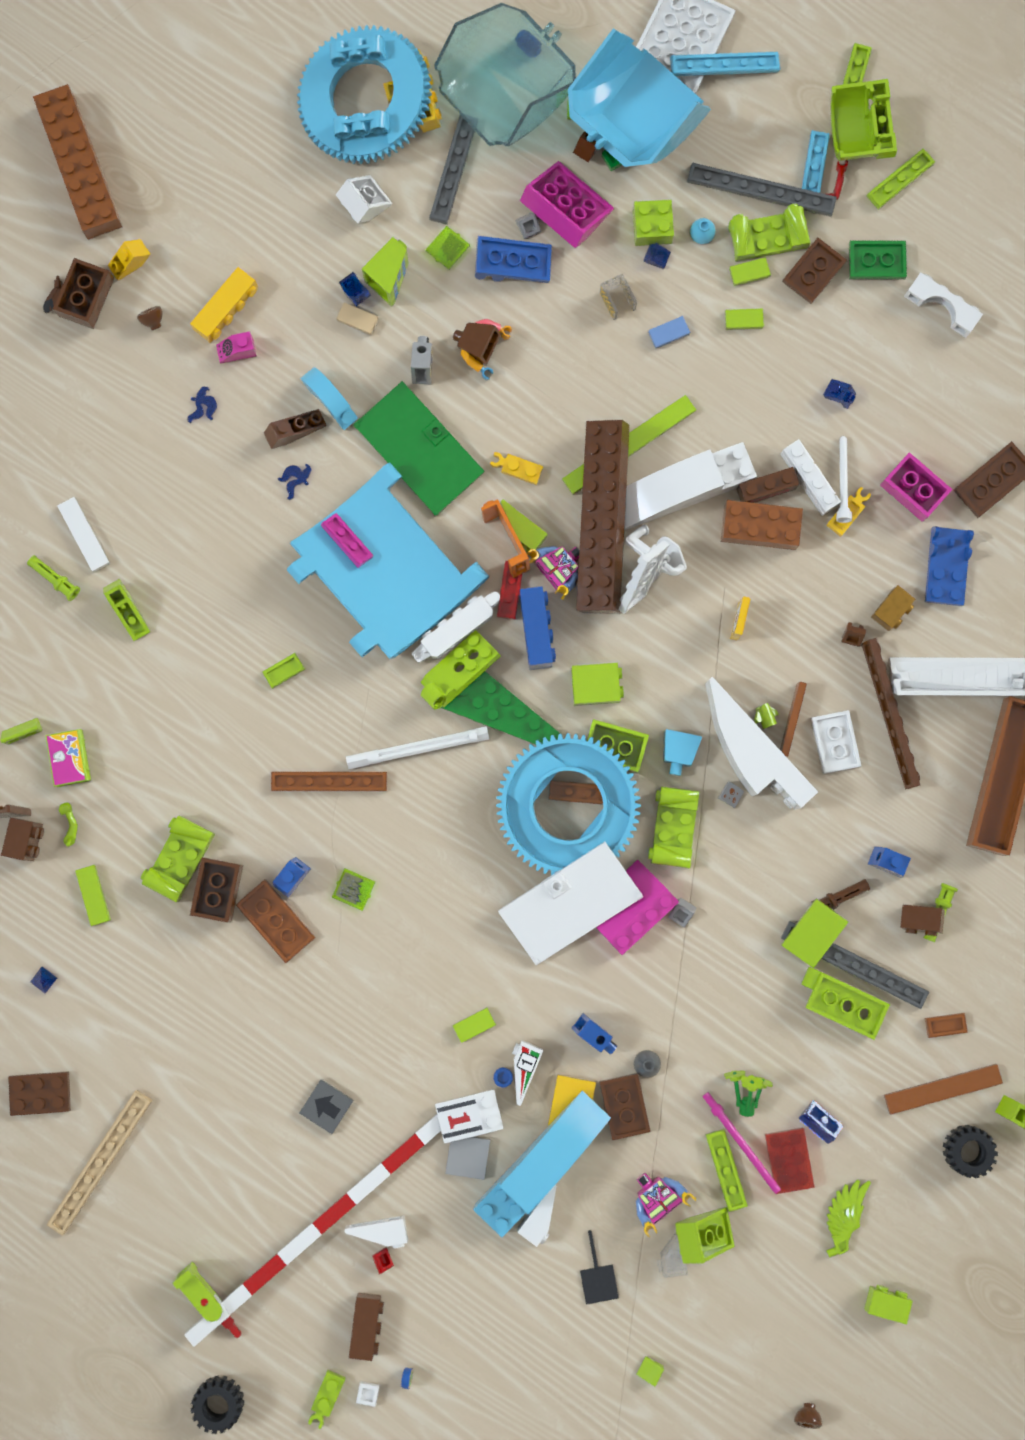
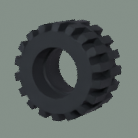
M965 1125V1127L958 1126L957 1130L952 1129L950 1131L952 1134L950 1136L947 1135L945 1138L948 1140L947 1143L943 1142V1147L945 1148L943 1155L946 1157L945 1161L950 1165V1168L967 1178H979V1175H987V1170L991 1172L993 1170L991 1167L992 1163L996 1165L997 1162L994 1157L998 1156V1152L995 1151L997 1145L993 1142L994 1139L987 1132L975 1126ZM975 1140L979 1146V1154L975 1160L964 1162L961 1157L962 1147L966 1142Z
M215 1376L213 1379L210 1377L196 1391L191 1405H193L191 1413H194L192 1419L194 1422L198 1421L197 1426L199 1428L202 1426L205 1428L204 1432L208 1433L209 1430H212V1434H216L218 1431L221 1434L226 1429L230 1430L238 1421L243 1411L244 1400L242 1399L244 1394L239 1391L241 1388L239 1384L234 1385L235 1380L231 1379V1381H228L227 1376H223L222 1379L219 1376ZM213 1395L223 1397L228 1403V1411L222 1414L214 1413L208 1407L207 1398Z

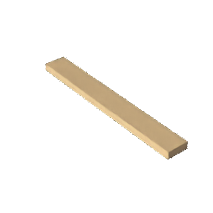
M138 1090L134 1091L56 1209L47 1226L62 1236L66 1233L153 1100Z

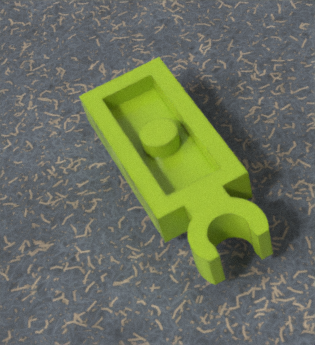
M327 1370L311 1407V1410L316 1413L310 1416L309 1425H311L314 1419H318L320 1422L318 1429L322 1428L324 1424L323 1416H330L346 1377Z

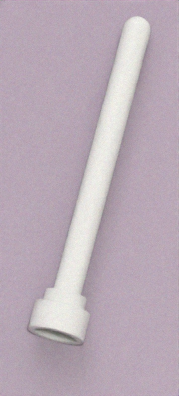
M842 436L839 439L841 503L836 513V521L848 523L852 521V512L848 508L847 438Z

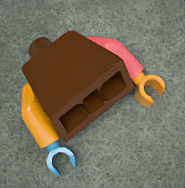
M483 319L475 323L469 322L466 324L464 331L456 330L453 334V340L458 342L457 347L461 350V356L464 361L475 371H480L482 378L485 380H489V378L485 376L484 372L489 371L493 374V370L489 367L484 368L483 365L487 366L500 336L504 340L510 338V335L505 334L504 331L512 332L510 326L501 327V324L489 319Z

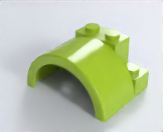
M888 79L832 86L830 103L831 130L835 155L839 161L875 156L876 159L896 156L897 144L896 136L893 132ZM869 99H871V100L873 101V104L871 105V108H870V109H869Z

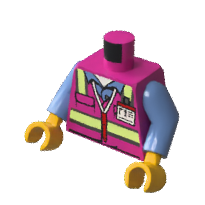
M556 546L542 547L537 550L530 549L526 553L532 557L529 563L535 561L537 568L556 589L555 594L557 592L563 594L562 600L576 586L579 569L578 564L575 562L579 559V549L577 547H574L569 552L562 546L559 548Z
M646 1173L637 1178L642 1189L637 1192L636 1211L647 1237H650L648 1234L649 1229H654L657 1234V1229L654 1225L682 1202L691 1207L687 1203L688 1198L692 1197L696 1201V1197L688 1193L676 1180L668 1177L661 1179L659 1176L651 1180Z

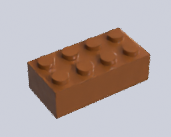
M727 500L724 505L720 542L796 550L800 544L803 508Z

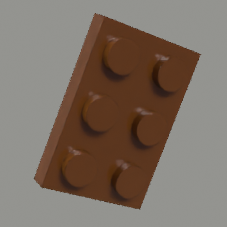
M817 237L782 282L812 304L843 267L847 259Z
M69 1071L8 1076L10 1116L71 1111Z
M638 1073L599 1081L605 1110L611 1117L608 1124L612 1141L651 1132Z

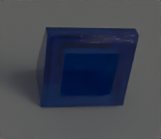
M657 243L651 244L646 252L644 262L665 269L671 252Z

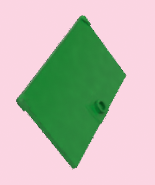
M403 381L353 424L385 461L395 467L402 475L401 478L435 516L439 515L452 501L485 473L481 466Z

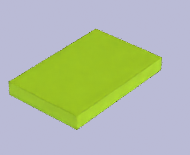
M816 898L781 945L814 968L848 924V920Z

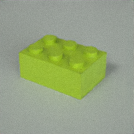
M593 719L587 741L593 737L594 744L598 740L601 741L600 747L607 744L606 750L609 751L613 748L612 755L620 754L618 761L625 760L623 767L629 766L630 769L628 771L637 774L640 770L649 735Z

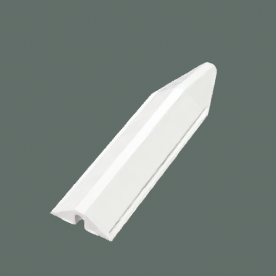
M890 657L892 692L897 695L1025 696V658Z

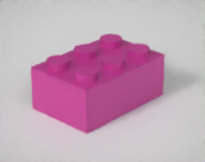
M910 452L880 484L883 489L921 522L926 520L953 490Z

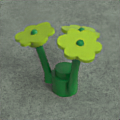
M743 1070L724 1073L726 1079L734 1081L736 1106L739 1107V1114L745 1117L754 1116L755 1108H758L762 1089H766L767 1086L772 1087L773 1083L754 1075L747 1077L745 1075L746 1072ZM740 1080L742 1087L749 1090L748 1096H744L742 1099L738 1083ZM757 1090V1093H756V1096H755V1099H754V1098H752V1095H753V1092H755V1091Z

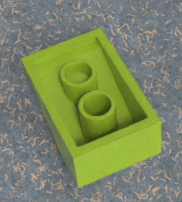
M727 1207L688 1217L675 1223L683 1264H703L735 1247Z

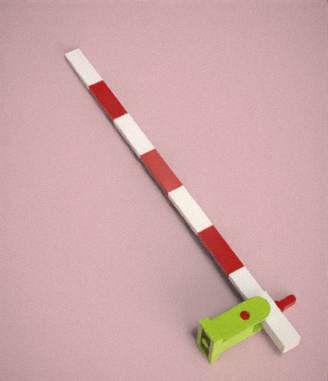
M436 1114L223 1301L196 1270L197 1266L193 1261L178 1273L172 1284L176 1289H180L203 1316L184 1335L193 1347L220 1324L225 1329H229L235 1338H239L241 1331L234 1324V1319L230 1314L441 1131L438 1115Z

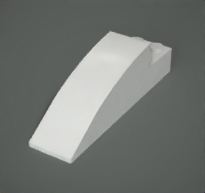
M741 442L715 453H712L711 449L628 485L626 488L624 531L737 489L740 483L756 479L757 475L744 443Z
M711 677L705 683L713 725L721 747L740 782L751 796L757 795L771 783L770 788L777 795L780 793L783 796V802L788 808H794V810L802 808L818 791L721 685Z

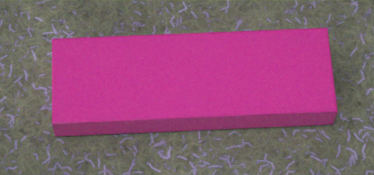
M337 513L322 522V528L357 568L372 559L373 554Z

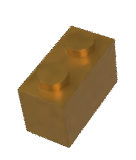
M897 585L873 613L871 618L887 631H890L892 628L897 629L903 622L900 618L904 613L908 615L914 608L913 602L916 599Z

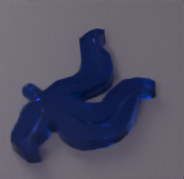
M201 387L196 397H191V401H196L197 409L188 416L187 420L190 424L192 420L199 419L204 415L202 404L207 406V418L213 420L212 415L217 409V402L214 397L205 396L206 391L210 390L208 387Z
M305 464L306 468L303 472L296 465L288 466L282 477L278 478L279 482H286L291 476L297 478L287 483V491L289 493L287 500L294 498L295 486L302 483L306 486L309 485L307 479L312 469L308 464Z

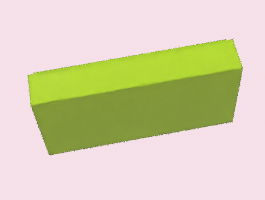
M766 257L730 266L729 268L734 286L768 278L771 275Z
M763 308L725 310L726 330L763 329Z
M293 653L262 673L273 689L304 671L305 668L296 653Z
M485 1008L454 1024L453 1028L460 1042L463 1043L495 1026L496 1023L488 1008Z

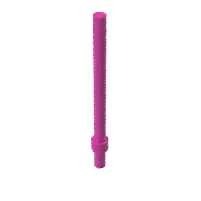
M709 1092L704 1094L702 1097L710 1106L712 1114L719 1118L774 1194L778 1193L781 1188L725 1115L723 1107L720 1103H716Z

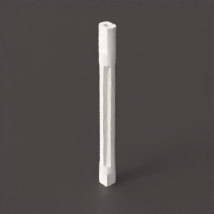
M487 726L456 734L346 756L348 769H353L462 744L489 740Z

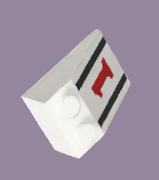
M494 1090L435 1104L444 1143L504 1129Z

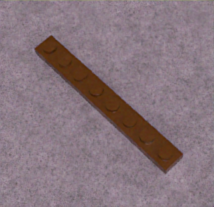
M876 638L869 639L861 643L905 790L920 786V775L916 771L914 756L910 752L909 739L904 732L903 719L897 709L898 703L892 692V683L887 676V667L881 656V647L877 643Z

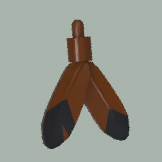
M56 276L54 288L44 302V313H49L53 310L61 291L62 281L59 276Z

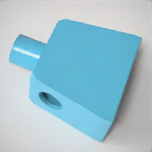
M669 729L664 731L663 762L671 763L669 774L681 776L682 766L690 767L692 765L702 736Z

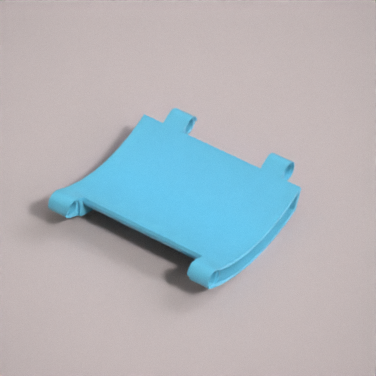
M391 463L384 465L367 483L331 514L290 542V545L301 558L294 561L287 568V571L298 584L303 582L308 576L316 573L364 629L349 641L361 657L367 655L377 645L389 659L397 657L453 612L490 577L478 562L472 564L461 574L391 494L390 488L402 477ZM335 513L340 516L373 554L372 559L359 568L355 566L321 526L322 522Z

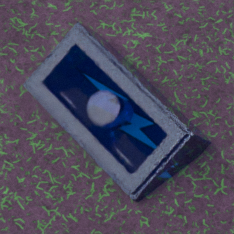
M814 1100L799 1116V1120L827 1144L834 1141L843 1128L839 1121Z

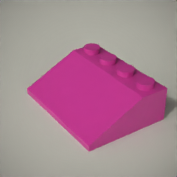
M557 161L531 181L520 198L521 203L574 248L582 244L614 209L613 206L560 161Z
M638 859L626 872L642 893L643 898L596 927L621 955L626 953L679 903L669 890Z

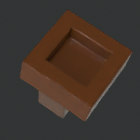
M848 622L841 642L860 647L865 637L866 629H864L863 625L854 627L851 622Z

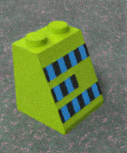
M394 237L362 268L365 283L391 307L395 303L409 264L407 246L400 239L397 241Z

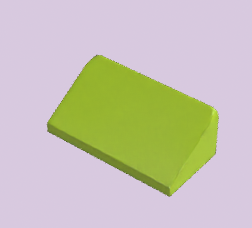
M35 718L2 731L1 743L8 745L41 732L42 727L39 719Z

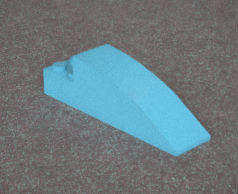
M582 1090L474 1205L473 1210L502 1238L525 1213L529 1215L587 1149L611 1117Z

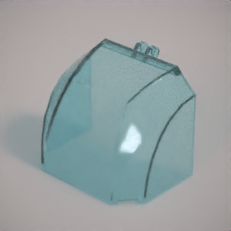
M499 3L456 22L434 64L435 71L439 73L441 83L438 86L439 92L489 146H510L537 128L568 97V88L576 79L575 64L556 44L562 33L557 30L551 38L548 36L552 32L554 24L552 22L548 23L543 30L526 11L504 3Z

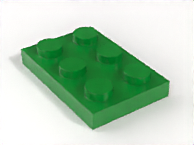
M850 240L849 279H906V241Z

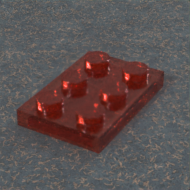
M804 1128L764 1134L771 1175L781 1188L776 1194L815 1188Z

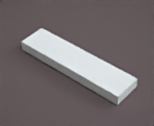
M73 497L58 505L57 507L92 572L109 565L110 562L76 498Z

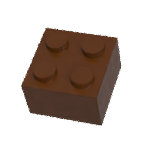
M10 817L1 856L22 861H34L40 851V847H38L39 840L44 835L43 824Z

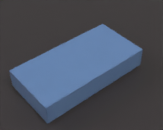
M681 316L650 329L648 333L655 349L690 335V330L684 317Z

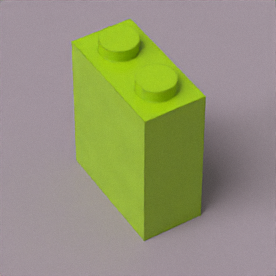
M618 663L575 665L571 667L574 706L620 703L621 698H624L623 686L619 684V679H622V667H618Z

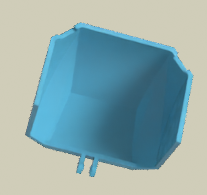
M613 28L568 88L570 118L588 133L587 140L589 142L597 141L595 147L598 150L603 147L624 167L654 164L673 152L693 132L711 109L703 105L704 101L646 49L639 50L632 44L634 40L631 37Z

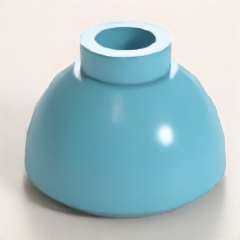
M707 218L697 219L690 227V236L698 244H707L715 237V225Z

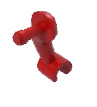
M845 160L844 165H840L839 161H837L836 171L838 175L833 193L827 194L837 197L836 200H838L841 194L848 160Z

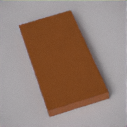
M266 879L236 904L238 909L285 964L316 938Z

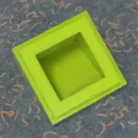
M645 1356L636 1374L655 1387L664 1371V1367L662 1364Z

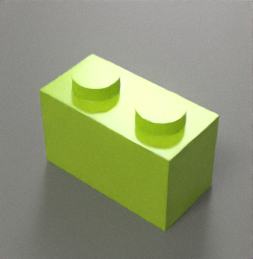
M882 1285L870 1286L864 1308L868 1314L907 1325L913 1302L907 1296L908 1294L900 1290H896L895 1293L888 1291L889 1288Z

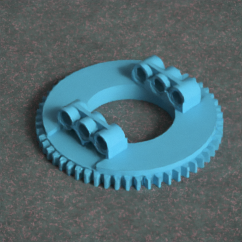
M368 25L365 26L364 30L361 26H358L357 31L351 27L350 33L345 29L344 35L341 36L338 32L336 39L331 36V40L325 41V45L319 46V51L313 53L314 57L309 58L310 63L305 65L307 69L305 72H302L303 78L299 80L302 84L298 86L300 93L297 96L300 100L297 101V104L300 106L298 108L301 114L299 118L303 121L304 130L321 151L323 150L327 155L330 153L332 158L336 157L339 161L343 159L346 163L350 160L355 164L357 160L362 164L365 159L367 164H369L371 158L374 162H377L378 156L382 160H384V154L391 157L392 150L398 153L397 147L399 146L403 149V142L409 144L408 137H415L413 131H420L417 125L424 124L421 118H426L427 116L423 111H429L426 104L431 103L428 98L432 96V93L428 90L432 88L429 83L431 78L428 75L429 71L422 55L413 43H410L402 34L398 35L395 30L391 32L389 28L384 30L382 26L377 29L375 25L372 26L371 30ZM362 64H375L383 67L391 74L394 91L392 100L385 111L376 110L367 114L356 113L349 117L337 115L333 102L334 91L338 81L348 70Z
M567 733L565 739L562 734H559L558 740H556L554 735H551L550 741L544 737L543 744L537 740L536 747L530 744V751L525 748L522 750L524 756L516 755L519 761L512 760L511 762L514 767L507 766L510 774L503 773L507 780H501L500 783L504 788H498V791L503 794L496 797V799L502 801V803L496 804V807L502 808L501 811L497 812V815L503 817L498 820V823H504L500 830L507 831L503 837H510L507 844H514L511 850H519L517 857L524 855L523 862L530 860V867L537 864V871L543 867L544 874L551 870V875H553L556 871L563 869L603 842H606L614 855L619 858L618 850L625 852L626 849L623 844L630 845L627 838L634 837L630 830H637L633 823H639V820L634 818V816L640 815V812L635 809L641 807V804L635 803L636 800L640 799V796L634 795V793L639 791V788H633L637 781L630 780L634 774H627L630 767H623L625 760L618 761L620 754L613 756L614 749L612 748L607 751V744L600 747V740L594 744L593 737L586 741L585 735L578 739V734H575L573 739H571L570 733ZM576 771L588 776L597 785L602 795V811L578 839L565 840L554 837L543 829L536 818L534 801L557 772Z

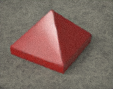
M387 1247L372 1255L379 1274L394 1266Z

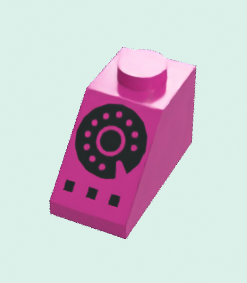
M250 331L231 335L216 344L220 364L257 356L254 339Z

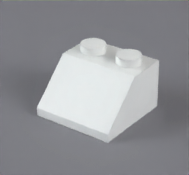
M371 175L347 179L336 194L341 204L358 224L372 220L392 205V202Z

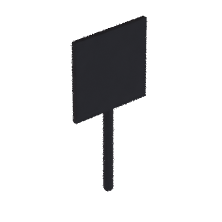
M589 1230L588 1235L594 1268L580 1270L586 1305L619 1299L613 1264L598 1267L592 1231Z

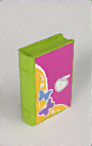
M77 729L45 735L54 787L91 781L83 730Z

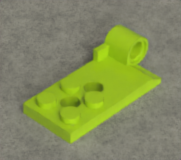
M475 630L424 676L421 684L424 686L421 697L434 710L440 709L442 706L445 707L497 661L501 655ZM472 653H479L477 658L470 659ZM459 665H464V669L461 672H456V668Z
M808 967L801 982V985L812 989L805 1008L875 1040L890 1004L823 972ZM849 1000L851 1008L848 1011H844L843 1003ZM866 1008L868 1016L865 1019H861L860 1011Z

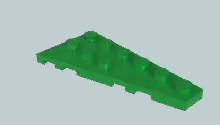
M485 671L448 705L441 707L454 714L466 717L536 745L537 740L543 744L544 737L550 741L551 735H554L556 740H558L560 734Z

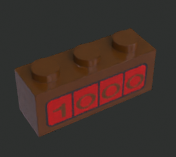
M790 467L740 483L736 490L741 502L756 503L796 490L799 486V481L794 467Z

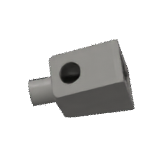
M419 336L418 342H414L412 345V384L431 385L433 354L432 344L429 343L427 336Z

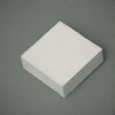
M360 1381L356 1403L376 1407L380 1385Z

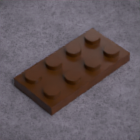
M1011 441L953 491L977 518L981 517L1025 480L1024 454Z

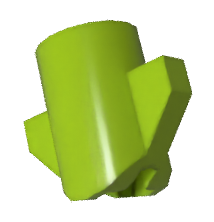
M768 703L755 709V724L761 723L763 729L777 724L775 716L779 715L778 711L770 707Z

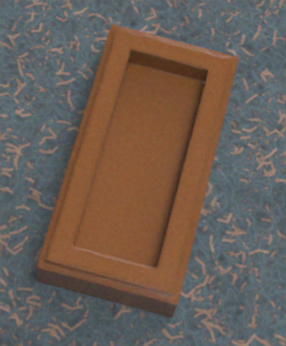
M965 1013L925 1018L928 1038L968 1033Z

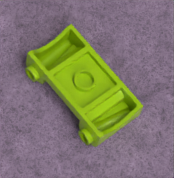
M798 204L787 206L783 214L748 220V217L743 216V214H737L732 217L728 225L734 246L735 262L806 249L811 243L803 206H798Z
M662 786L660 790H656L655 801L658 802L653 847H649L648 859H651L650 864L690 868L700 791Z
M180 815L177 818L173 817L168 827L171 828V834L154 866L150 867L149 870L145 869L140 878L143 880L142 885L174 902L180 901L215 836V833Z

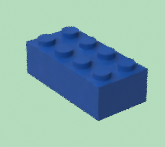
M543 586L520 589L519 596L529 670L551 668L553 662H556L555 648H551L553 631L548 629L551 616L550 610H546L545 607L548 606L547 591L543 592Z

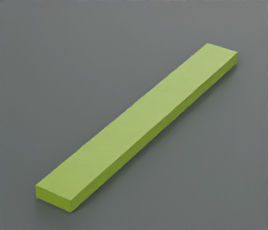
M686 395L629 433L628 457L696 412V408ZM584 464L562 478L573 495L583 488Z

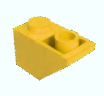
M141 239L124 241L109 262L108 267L115 278L121 280L142 267L151 254Z

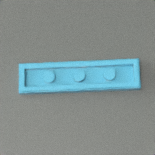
M811 131L802 189L820 193L830 133Z

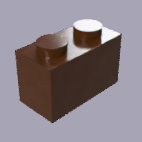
M903 904L900 928L908 934H917V931L925 932L927 936L937 937V933L943 934L945 910L942 908Z

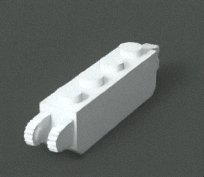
M493 591V593L491 592L485 598L482 595L478 598L474 596L467 602L468 605L465 608H458L452 613L453 617L438 623L436 630L426 632L422 636L421 644L412 653L414 659L418 663L430 657L439 659L475 630H478L493 618V608L500 601L498 592Z

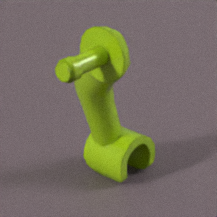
M66 802L60 804L59 812L61 815H66L69 822L68 831L63 839L64 844L69 847L75 843L78 824L72 813L71 804Z

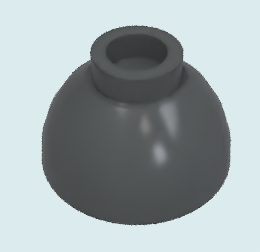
M644 1050L636 1055L634 1068L640 1076L650 1078L659 1072L661 1061L655 1052Z

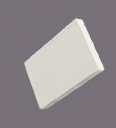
M849 710L812 717L811 722L822 773L826 774L861 767Z

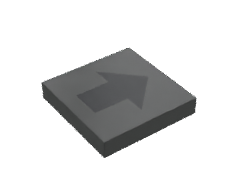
M321 1079L301 1109L300 1114L330 1134H333L354 1100Z

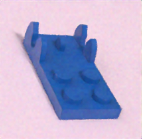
M478 236L475 278L481 280L491 276L495 282L508 278L549 283L552 245Z
M938 526L931 528L925 602L964 606L968 560L972 555L970 542L974 536L973 530L941 528Z

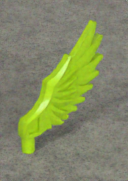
M856 1180L850 1191H848V1185L844 1184L842 1194L839 1190L836 1191L837 1201L835 1198L831 1199L833 1208L828 1206L831 1214H827L829 1221L826 1223L829 1231L833 1234L831 1237L835 1247L826 1250L829 1258L838 1254H844L849 1250L848 1245L851 1234L860 1227V1217L864 1206L861 1204L871 1184L870 1181L865 1182L859 1188L860 1181Z

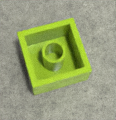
M672 199L634 201L635 246L672 244L674 238Z

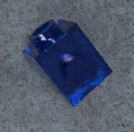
M354 272L339 281L344 294L355 306L371 296Z
M831 379L823 396L826 399L841 403L845 409H848L855 400L856 392L851 384Z

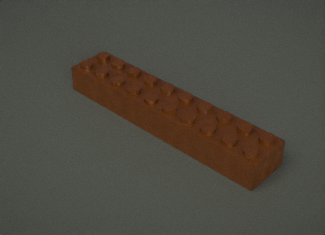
M624 420L586 421L576 608L577 611L582 613H620L618 609L621 604L630 425Z

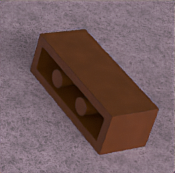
M358 1293L356 1296L349 1351L350 1359L373 1361L374 1355H378L379 1343L376 1342V1335H380L382 1322H378L379 1314L383 1315L384 1309L381 1295Z

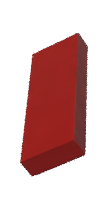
M505 561L497 617L516 620L522 574L513 578L508 561Z

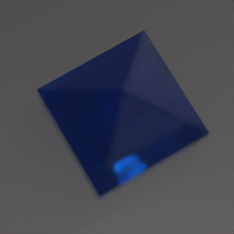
M42 966L30 983L46 994L57 980V977Z

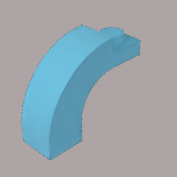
M313 367L300 378L310 393L326 407L343 430L358 419L341 393L316 367Z

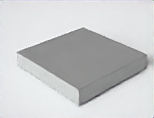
M469 1137L450 1142L445 1174L484 1180L490 1139Z

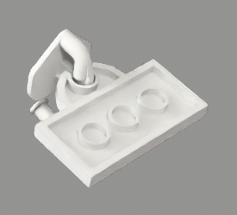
M645 524L625 539V543L641 556L637 561L639 563L631 574L633 578L626 585L627 591L620 599L621 604L618 610L623 614L647 595L651 584L662 572L677 576L687 569L679 545L670 538L661 537L657 544H654L651 548L639 540L641 536L649 534V528Z

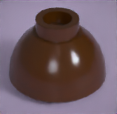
M160 306L151 307L138 314L137 319L142 325L150 327L151 330L158 329L162 326L160 323L163 316Z
M804 1403L803 1407L796 1413L794 1422L798 1426L810 1429H818L822 1426L821 1416L815 1409L816 1405Z

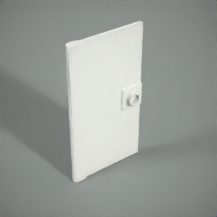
M603 842L499 909L498 913L526 950L534 964L538 965L643 898V895L607 843Z

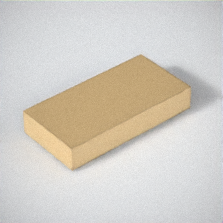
M344 302L336 320L371 335L378 321V316Z

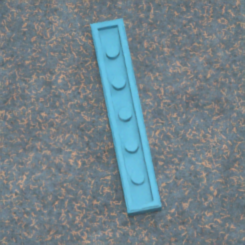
M778 52L671 55L670 57L671 72L675 76L777 73L780 71Z

